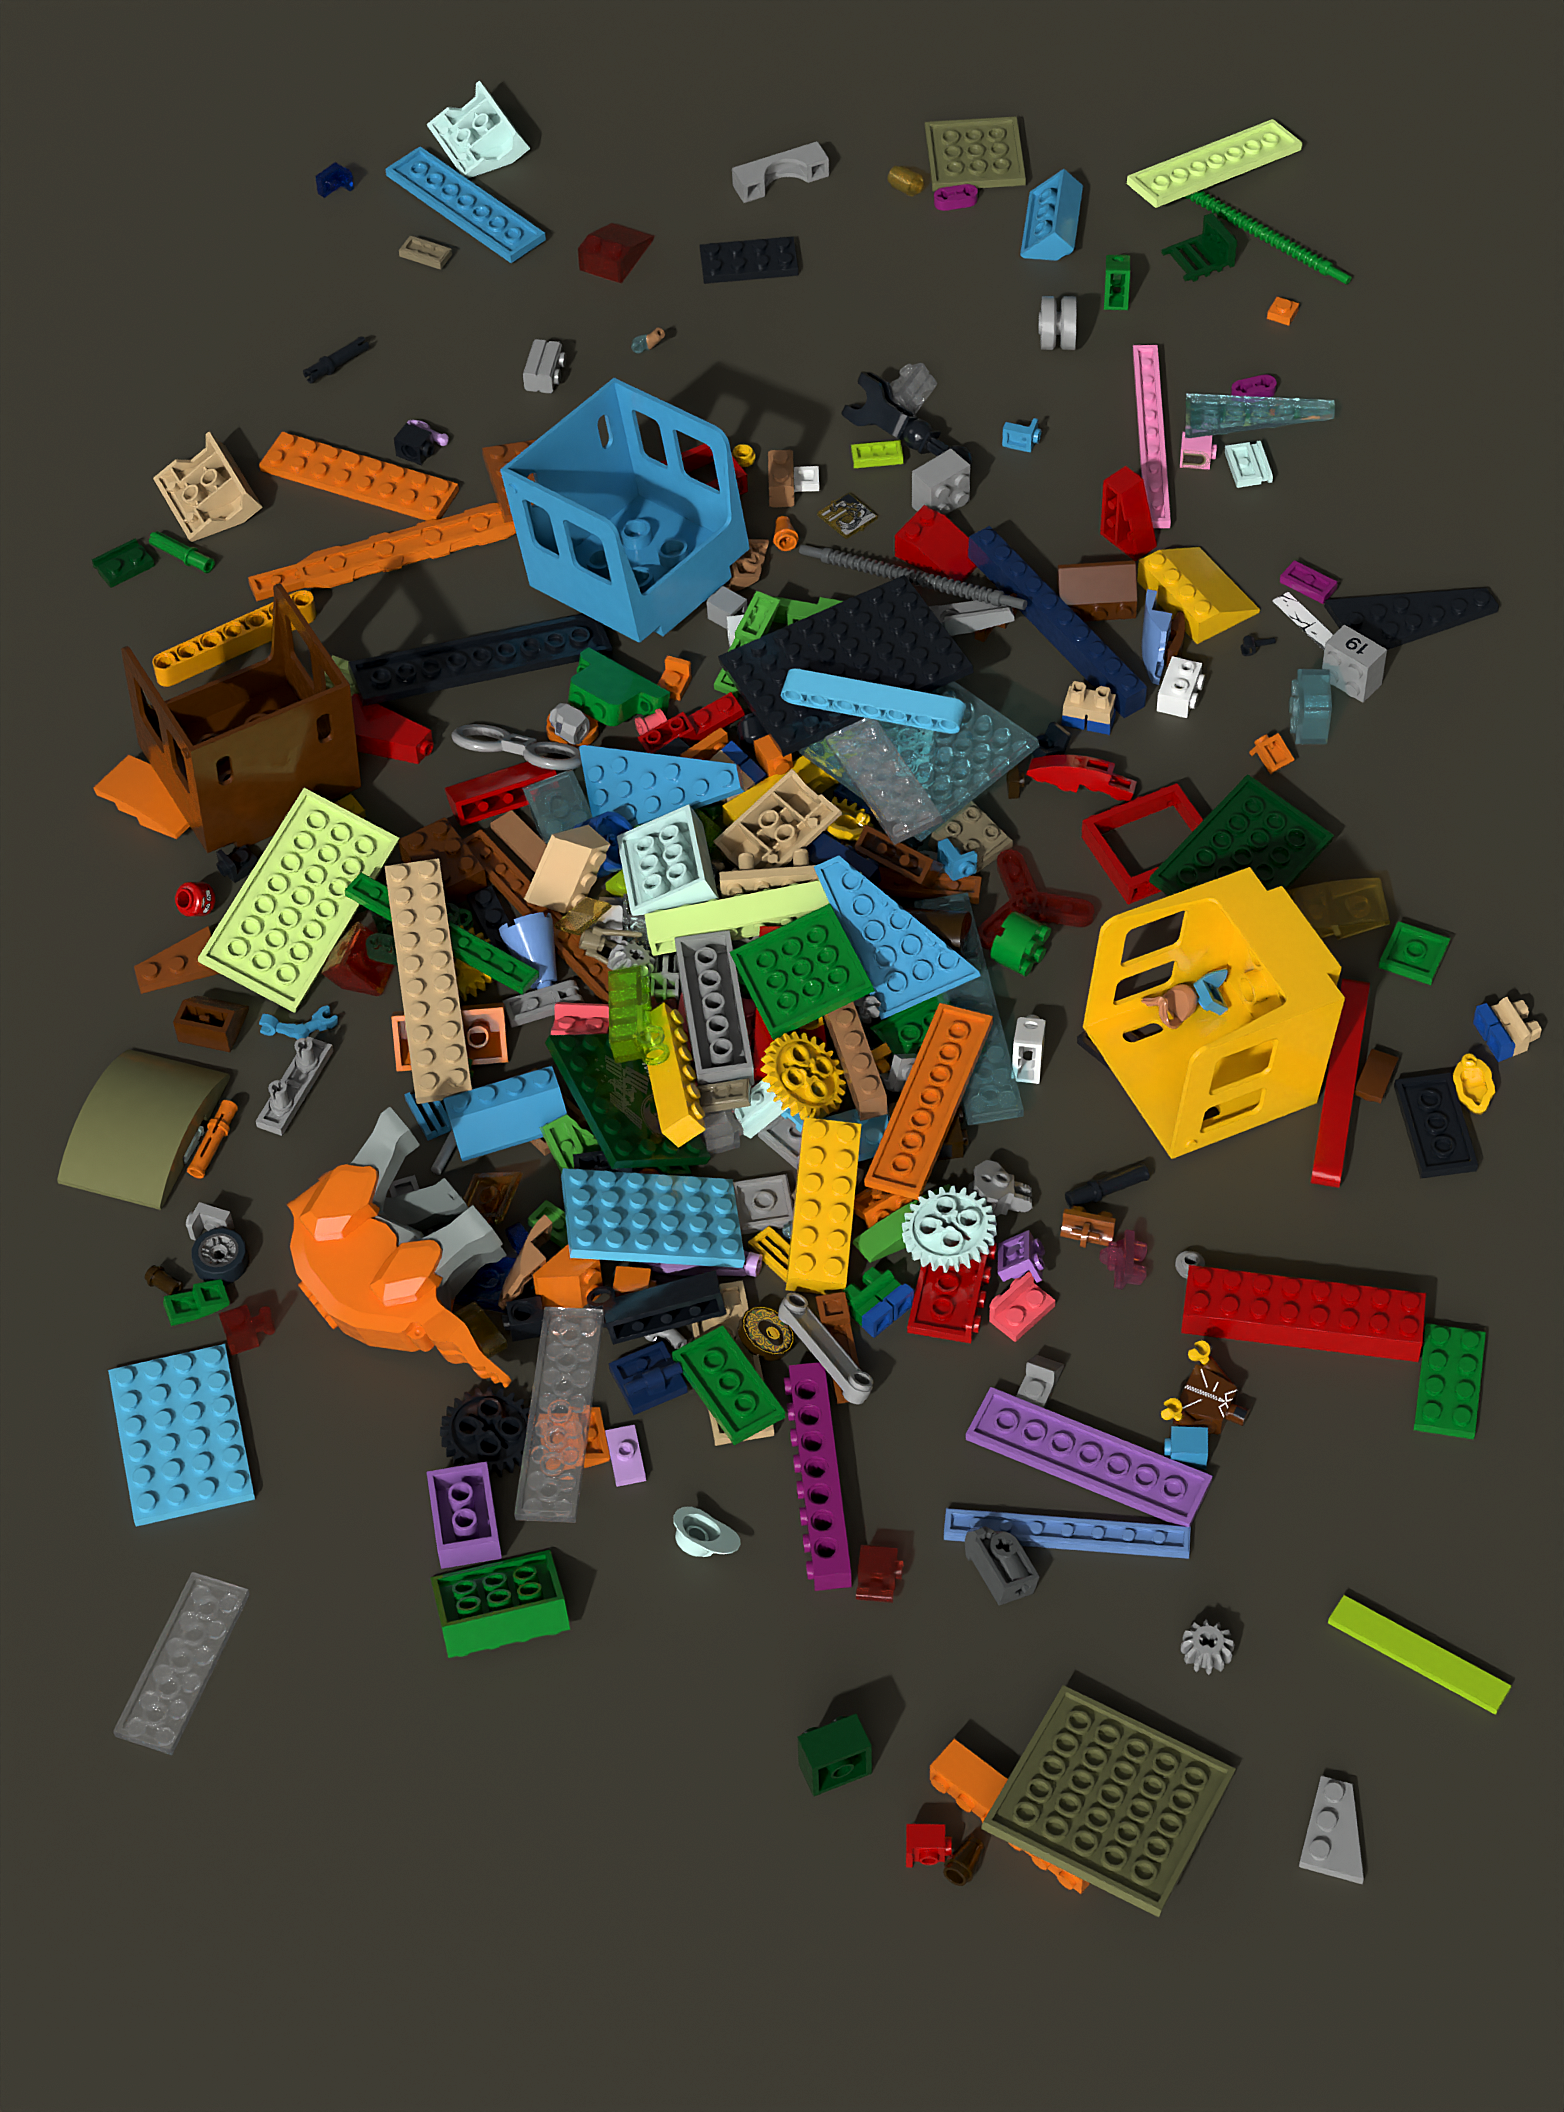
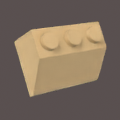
M589 825L552 834L524 899L528 903L561 913L581 909L586 904L589 891L597 880L596 875L606 859L610 843Z

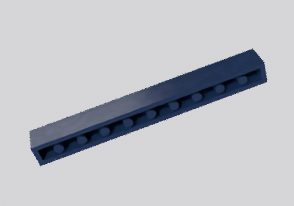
M991 526L969 536L968 558L1005 595L1014 593L1017 595V598L1027 600L1026 609H1019L1020 612L1095 689L1100 686L1110 688L1111 694L1116 695L1114 709L1123 718L1145 707L1147 686Z

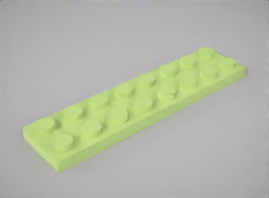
M1271 119L1128 175L1127 185L1157 208L1301 150L1302 142L1275 120Z

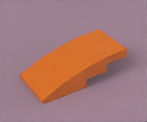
M131 755L125 757L93 787L97 796L115 802L119 811L137 817L140 825L175 839L190 827L152 765Z

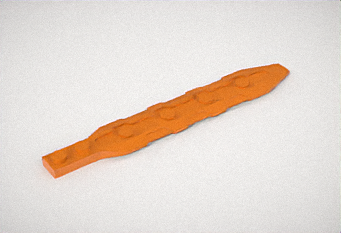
M489 503L465 510L464 513L439 520L431 519L417 523L416 526L392 533L384 532L370 536L369 539L345 546L337 545L313 552L297 564L250 576L248 580L256 601L274 597L273 586L279 583L285 588L287 593L303 588H332L353 582L354 579L378 572L386 573L400 569L403 565L429 558L436 559L450 555V552L475 545L482 546L504 540L516 534L514 522H504L499 504Z

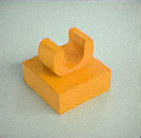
M886 1043L871 1051L879 1073H888L891 1069L887 1059L892 1051Z

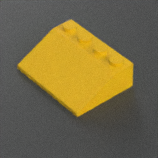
M1200 547L1158 550L1138 561L1137 582L1146 591L1147 589L1157 591V603L1166 612L1172 613L1173 620L1178 611L1183 612L1185 632L1196 644L1260 613V609Z

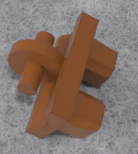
M1073 1205L1071 1209H1064L1060 1236L1080 1240V1247L1083 1248L1087 1247L1088 1242L1111 1247L1116 1219L1109 1212L1102 1211L1095 1215L1087 1213L1084 1207Z

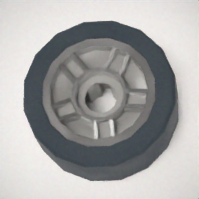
M226 1228L209 1230L195 1240L191 1249L194 1269L198 1277L205 1282L222 1279L223 1284L227 1285L238 1280L248 1267L246 1244L243 1238L234 1230Z

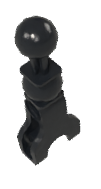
M861 372L857 381L866 391V404L863 407L857 404L845 405L842 415L856 426L877 425L899 440L904 439L905 444L909 448L918 451L920 454L933 453L939 456L952 449L970 464L971 469L973 463L972 454L966 447L961 445L949 447L938 439L941 434L940 431H933V427L927 421L919 419L910 410L895 401L892 387L888 381L875 373Z

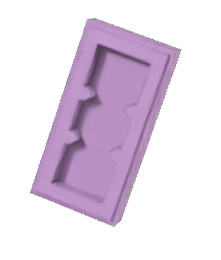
M635 1425L605 1430L616 1487L646 1481Z

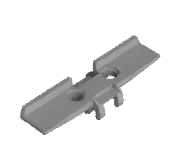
M975 600L929 606L950 636L970 633L1015 621L1012 607L1005 605L1000 607L993 606L991 602L986 604L985 600L983 602Z

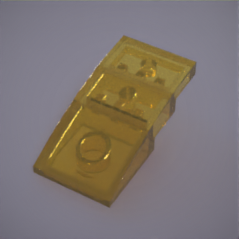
M1380 878L1323 882L1286 890L1320 938L1335 934L1339 940L1390 924Z

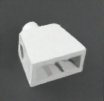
M1028 1015L1017 1019L1013 1044L1011 1081L1040 1083L1046 1021L1036 1015ZM1025 1051H1032V1060H1025L1023 1053Z

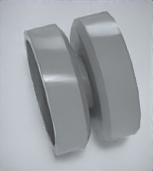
M1054 296L1041 297L1038 327L1041 350H1053L1056 346V335H1060V347L1062 350H1075L1076 296H1064L1061 300L1060 312H1057V302Z

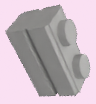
M538 339L533 341L523 372L524 389L526 391L537 392L539 390L543 393H552L555 384H560V367H565L566 353L563 352L560 342H547L546 340Z

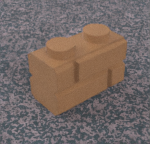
M770 450L768 452L769 506L792 507L794 506L793 451Z

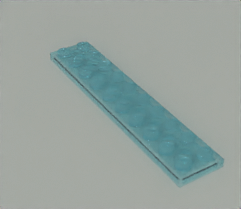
M968 893L914 901V908L968 911L972 916L963 958L974 966L981 976L936 996L938 1005L943 1003L993 1016V1025L961 1099L967 1124L974 1125L1024 1117V1109Z

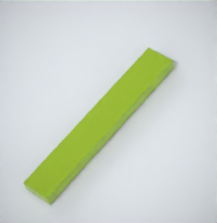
M1343 1595L1329 1617L1328 1624L1495 1715L1511 1690V1685L1345 1595Z

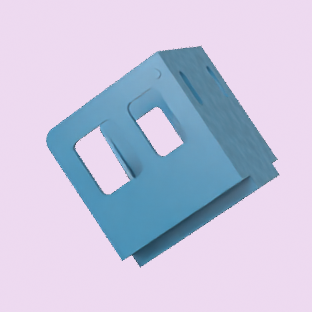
M616 378L610 380L500 469L529 585L639 643L653 631L661 636L666 635L732 578L730 565L750 549L730 444L725 433L719 427ZM635 410L653 418L659 424L668 466L649 457L644 452ZM602 415L605 416L609 434V441L604 447H602L598 430V420ZM676 430L707 444L711 448L720 491L687 475L683 466ZM531 473L534 475L535 482L527 478Z

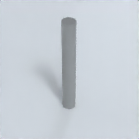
M452 1130L431 1167V1171L435 1174L440 1175L457 1145Z

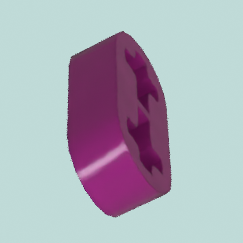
M971 184L939 188L934 193V206L942 211L974 206L978 199V189Z
M1259 375L1238 380L1232 384L1231 399L1237 404H1248L1269 399L1275 395L1276 379L1270 375Z

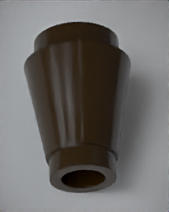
M969 1837L944 1862L943 1874L947 1880L958 1886H964L967 1882L972 1881L984 1850V1844L975 1837Z

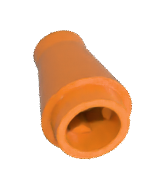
M780 516L775 522L776 528L773 541L780 550L790 551L798 543V535L790 519L787 516Z

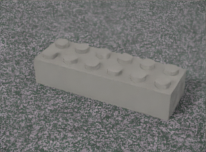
M730 930L676 937V959L697 1086L749 1078L751 1086H755L753 1062L737 970L729 953L733 950Z

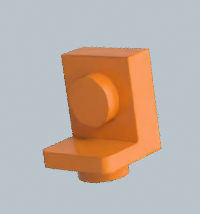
M666 657L665 671L657 685L671 692V699L681 701L692 680L691 662L682 658Z
M1279 733L1270 738L1268 734L1254 741L1256 746L1249 751L1251 756L1259 755L1270 775L1295 760Z

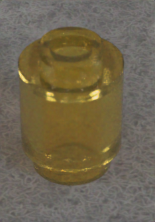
M894 166L888 175V182L893 188L911 197L920 193L923 188L922 175L904 166Z

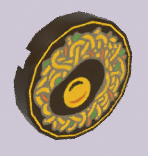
M755 1306L747 1310L740 1319L738 1327L740 1340L748 1351L755 1356L759 1354L764 1356L765 1360L774 1361L780 1360L791 1350L795 1342L794 1331L789 1325L779 1319L778 1312L773 1308Z

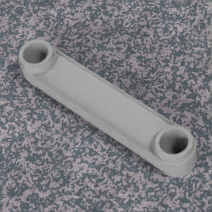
M788 1293L780 1304L779 1319L789 1325L841 1387L843 1396L847 1401L853 1404L864 1403L873 1388L872 1377L861 1371L809 1309L806 1298L797 1293Z

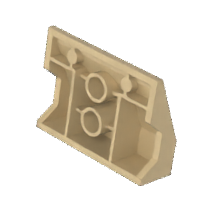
M210 431L206 434V448L191 460L175 459L153 478L191 542L242 524L262 508V505L226 446Z
M791 769L713 842L724 859L738 870V856L745 852L754 855L755 870L784 868L793 860L794 850L805 849L842 812L822 794L818 796Z

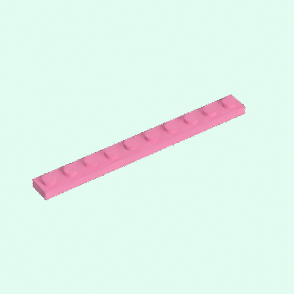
M1133 345L1141 478L1144 480L1153 528H1170L1171 519L1158 345Z

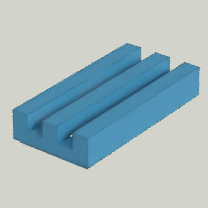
M410 1092L404 1094L405 1100L427 1140L452 1130L447 1113L440 1101H434L432 1104L445 1125L444 1127H441L428 1102L421 1103L435 1128L431 1132L415 1103V1094L411 1095Z

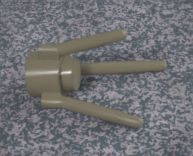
M596 926L593 929L585 927L580 937L579 948L586 950L585 955L608 965L609 959L596 951L601 952L604 946L613 949L617 944L606 941V936L603 935L642 937L643 934L637 931L603 929Z

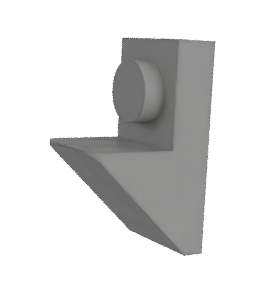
M599 897V904L596 905L595 926L603 929L624 930L627 908L626 897ZM603 935L606 936V941L616 944L621 943L624 939V936Z
M1039 1355L1032 1357L1027 1361L1026 1376L1016 1397L1046 1408L1062 1373L1064 1364Z

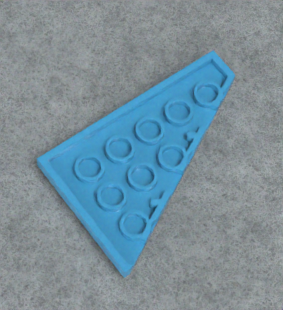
M588 745L579 746L592 818L607 811L617 812L625 817L631 826L634 827L650 822L688 804L695 810L745 792L741 769L737 764Z
M836 856L814 866L827 899L875 991L870 993V996L876 997L881 1003L877 1007L880 1011L879 1016L881 1020L981 976L974 966L842 857Z

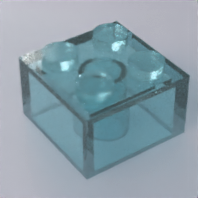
M1297 669L1296 680L1291 681V696L1294 697L1289 698V713H1292V716H1294L1290 717V733H1295V744H1327L1332 712L1329 669Z

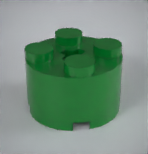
M1013 911L1001 926L1005 928L1002 935H996L991 948V958L997 963L1026 977L1030 973L1035 962L1040 963L1046 954V948L1043 946L1051 933V928L1022 913Z

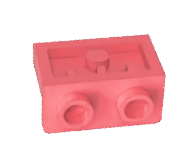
M555 1003V1020L551 1029V1035L610 1033L611 1018L609 1004Z
M1028 1271L1023 1277L1016 1278L1003 1295L999 1294L991 1301L989 1306V1322L1016 1342L1055 1307L1056 1300L1034 1283V1277Z

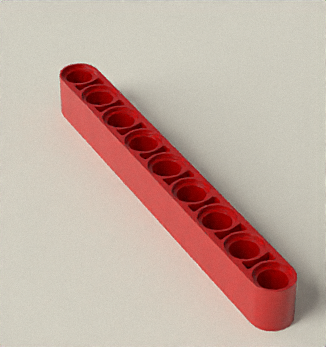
M1342 978L1340 992L1345 997L1331 1048L1311 1184L1340 1187L1370 982Z

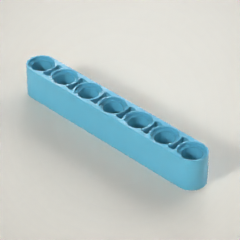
M790 669L788 671L781 692V697L791 704L948 734L959 732L966 705L956 698L802 669Z

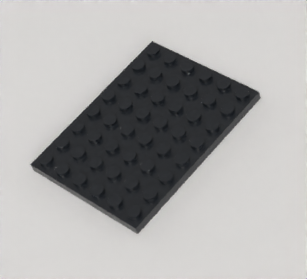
M905 575L718 656L720 665L783 757L869 719L786 702L781 697V692L790 669H802L929 693L974 673L971 662Z

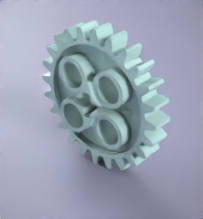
M954 1186L947 1193H945L943 1187H940L939 1194L937 1195L929 1190L928 1199L921 1196L918 1197L919 1206L910 1204L911 1213L904 1214L906 1222L902 1223V1236L907 1252H912L914 1261L920 1259L922 1267L931 1263L932 1271H935L940 1265L943 1266L944 1273H947L949 1266H954L956 1272H959L960 1264L964 1263L967 1268H971L970 1260L973 1259L981 1262L980 1253L988 1255V1245L995 1244L994 1236L997 1235V1224L992 1206H987L985 1198L978 1200L976 1191L968 1196L965 1187L960 1193H956Z

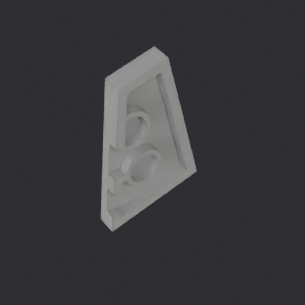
M1321 1776L1299 1867L1363 1884L1364 1878L1353 1784Z

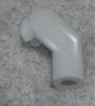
M676 1328L644 1336L648 1341L652 1342L656 1341L658 1336L663 1337L675 1350L685 1346L687 1340Z

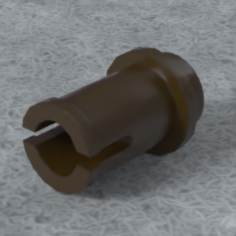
M151 1266L144 1277L150 1287L155 1286L168 1295L179 1294L183 1288V1283L166 1273L162 1266Z

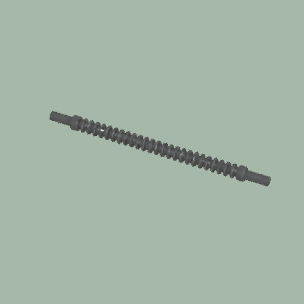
M802 544L799 549L800 554L821 559V562L826 564L832 563L834 566L838 564L839 567L844 566L846 569H857L859 572L863 570L864 573L869 572L871 575L876 574L878 577L882 575L883 578L889 577L890 580L905 575L911 584L914 583L915 586L920 585L922 588L927 586L928 589L933 588L935 591L940 590L942 593L946 591L947 594L953 593L954 596L959 594L960 597L965 596L967 599L972 597L974 601L978 599L979 602H983L985 600L986 604L991 602L993 606L997 607L1005 605L1025 610L1027 607V600L1005 595L1001 590L993 591L992 588L987 590L986 587L980 588L979 585L974 586L972 583L967 585L966 582L961 583L959 580L954 581L952 578L948 580L947 577L941 578L940 575L935 577L934 574L929 575L927 572L922 573L920 570L916 572L915 569L909 570L908 567L903 569L902 566L897 567L895 564L890 565L888 562L884 564L883 561L878 562L876 559H865L863 556L859 558L858 555L853 556L851 553L846 554V552L840 553L839 550L834 551L828 547L820 549Z

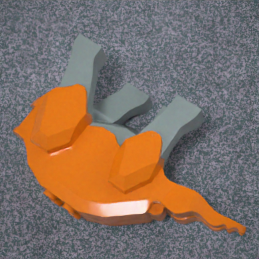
M388 1107L380 1114L373 1133L349 1165H340L317 1178L318 1182L286 1204L294 1217L290 1249L296 1274L302 1280L298 1286L333 1330L339 1327L343 1333L373 1347L416 1352L418 1350L427 1352L435 1345L448 1362L453 1364L469 1363L480 1378H491L494 1384L501 1382L506 1388L512 1381L510 1377L485 1356L481 1345L473 1338L469 1328L452 1313L455 1297L475 1273L485 1264L498 1262L506 1256L505 1251L501 1247L503 1243L473 1205L468 1208L464 1200L445 1178L430 1187L396 1197H386L387 1191L405 1157L420 1146L409 1128L394 1110ZM440 1223H450L428 1236L422 1233V1231Z

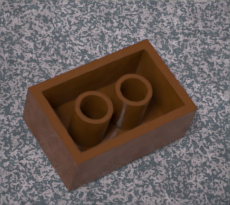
M445 817L398 840L403 863L439 858L446 909L466 901L467 894L487 888L485 869Z

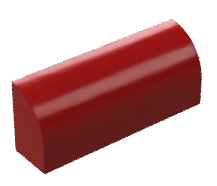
M527 761L446 787L445 792L456 820L460 826H465L535 803V797L540 796V793L558 789L560 786L556 770L540 768Z

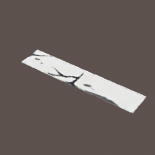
M1289 592L1272 600L1312 640L1325 650V643L1333 634Z

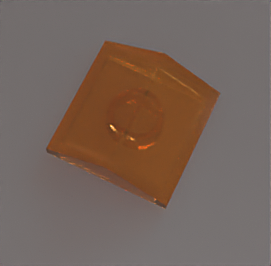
M520 1171L474 1173L463 1200L468 1208L473 1205L488 1224L493 1227L503 1221L523 1174Z

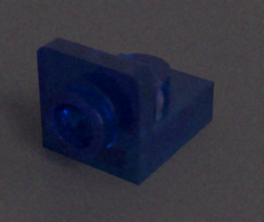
M336 162L315 176L317 192L323 198L336 191L340 186L348 191L354 189L351 171Z

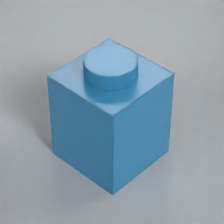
M1171 1426L1170 1438L1164 1439V1456H1170V1459L1194 1469H1206L1208 1428Z

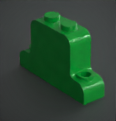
M588 647L580 653L577 674L571 677L568 703L607 726H618L635 714H641L646 717L654 714L655 710L661 709L666 715L671 692Z

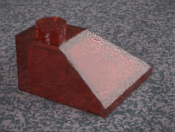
M358 921L332 949L321 974L341 989L381 996L397 960L396 950Z

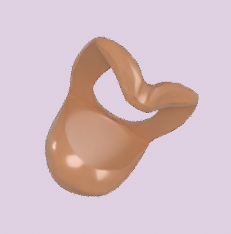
M1180 984L1169 989L1163 996L1143 998L1141 1002L1149 1007L1159 1006V1016L1162 1022L1171 1029H1177L1196 1010L1198 997L1194 989ZM1167 1011L1172 1015L1173 1019H1169Z

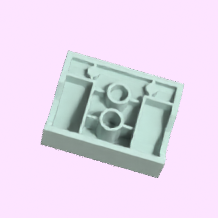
M480 81L476 83L475 97L464 107H447L427 124L458 171L467 179L512 164L530 149L495 98Z

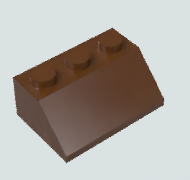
M1135 560L1058 565L1056 594L1083 622L1135 619L1137 610Z

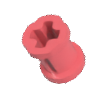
M657 709L654 714L644 718H635V725L641 736L664 723L667 719L663 711Z

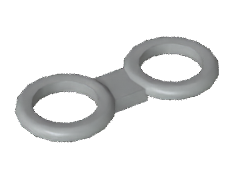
M484 724L463 725L457 727L451 734L454 743L462 748L478 752L507 751L523 755L526 761L540 768L572 770L582 766L580 750L574 746L558 742L536 743L537 739L514 733L511 734L496 726ZM484 735L494 737L499 740L479 741L468 738L466 736ZM557 753L569 756L571 758L552 759L540 756L538 754Z

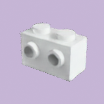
M1172 656L1158 693V712L1184 718L1188 717L1190 709H1195L1197 705L1198 693L1196 692L1197 690H1202L1205 675L1201 674L1202 663Z

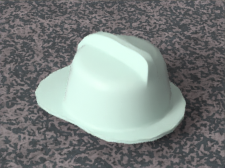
M682 1507L673 1516L677 1529L675 1535L676 1542L689 1555L707 1557L713 1553L730 1554L737 1551L741 1545L740 1537L734 1530L700 1509Z

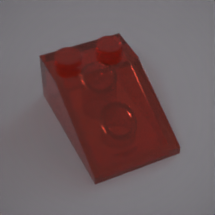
M610 223L588 234L579 246V270L622 284L650 246L654 236Z

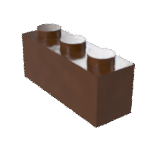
M865 825L854 846V849L931 889L944 865L868 825Z

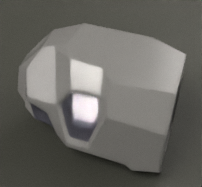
M560 703L550 711L549 721L551 726L555 728V734L571 744L577 745L588 735L590 729L589 719L580 710L568 704Z

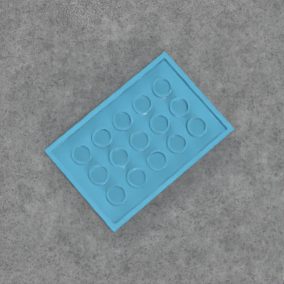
M563 1168L561 1181L570 1258L743 1268L745 1256L732 1179Z
M225 1344L108 1370L136 1527L255 1500Z

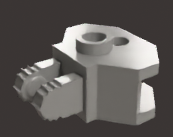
M985 1160L975 1167V1180L968 1184L967 1195L969 1196L976 1191L977 1196L985 1198L987 1206H992L995 1217L1000 1214L1006 1215L1008 1210L1028 1212L1033 1208L1032 1199H1030L1032 1196L1031 1187L1027 1184L1015 1182L1014 1175L1008 1174L998 1162Z

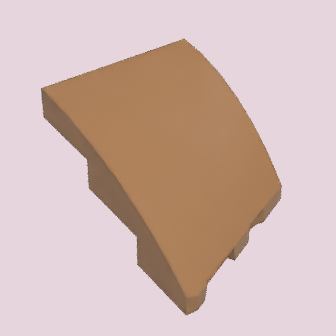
M748 539L750 549L730 565L732 578L723 585L724 587L736 592L759 580L766 550L769 545L768 539Z
M545 1214L530 1231L505 1280L498 1306L502 1310L506 1308L507 1301H513L523 1293L524 1285L546 1263V1258L538 1250L551 1239L552 1221Z

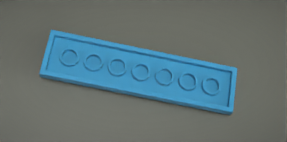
M418 147L386 168L387 177L510 263L546 240L545 232L422 147Z

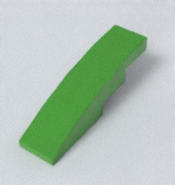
M756 591L735 631V639L728 652L768 634L780 604L779 599ZM722 668L714 683V689L725 694L732 692L734 697L738 698L740 695L739 691Z
M950 1184L943 1186L945 1193L950 1191L952 1187ZM939 1188L932 1192L935 1195L939 1194ZM927 1193V1194L923 1195L922 1197L925 1198V1199H928V1198H929V1195H928V1193ZM914 1200L901 1207L854 1239L853 1244L870 1263L906 1248L902 1236V1223L906 1222L904 1214L911 1213L910 1204L919 1206L918 1200Z

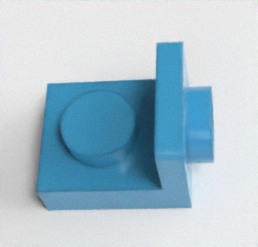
M1033 418L1030 427L1005 422L1002 446L1031 453L1034 444H1038L1041 438L1042 430L1038 429V419Z
M948 838L938 841L937 861L944 864L942 868L952 881L976 873L978 855L975 851L961 855L960 850L954 847Z

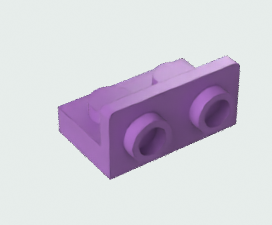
M1028 1230L998 1244V1274L1003 1282L1010 1278H1019L1028 1270L1037 1283L1043 1280L1045 1264L1042 1255L1045 1254V1250L1039 1238L1034 1239Z

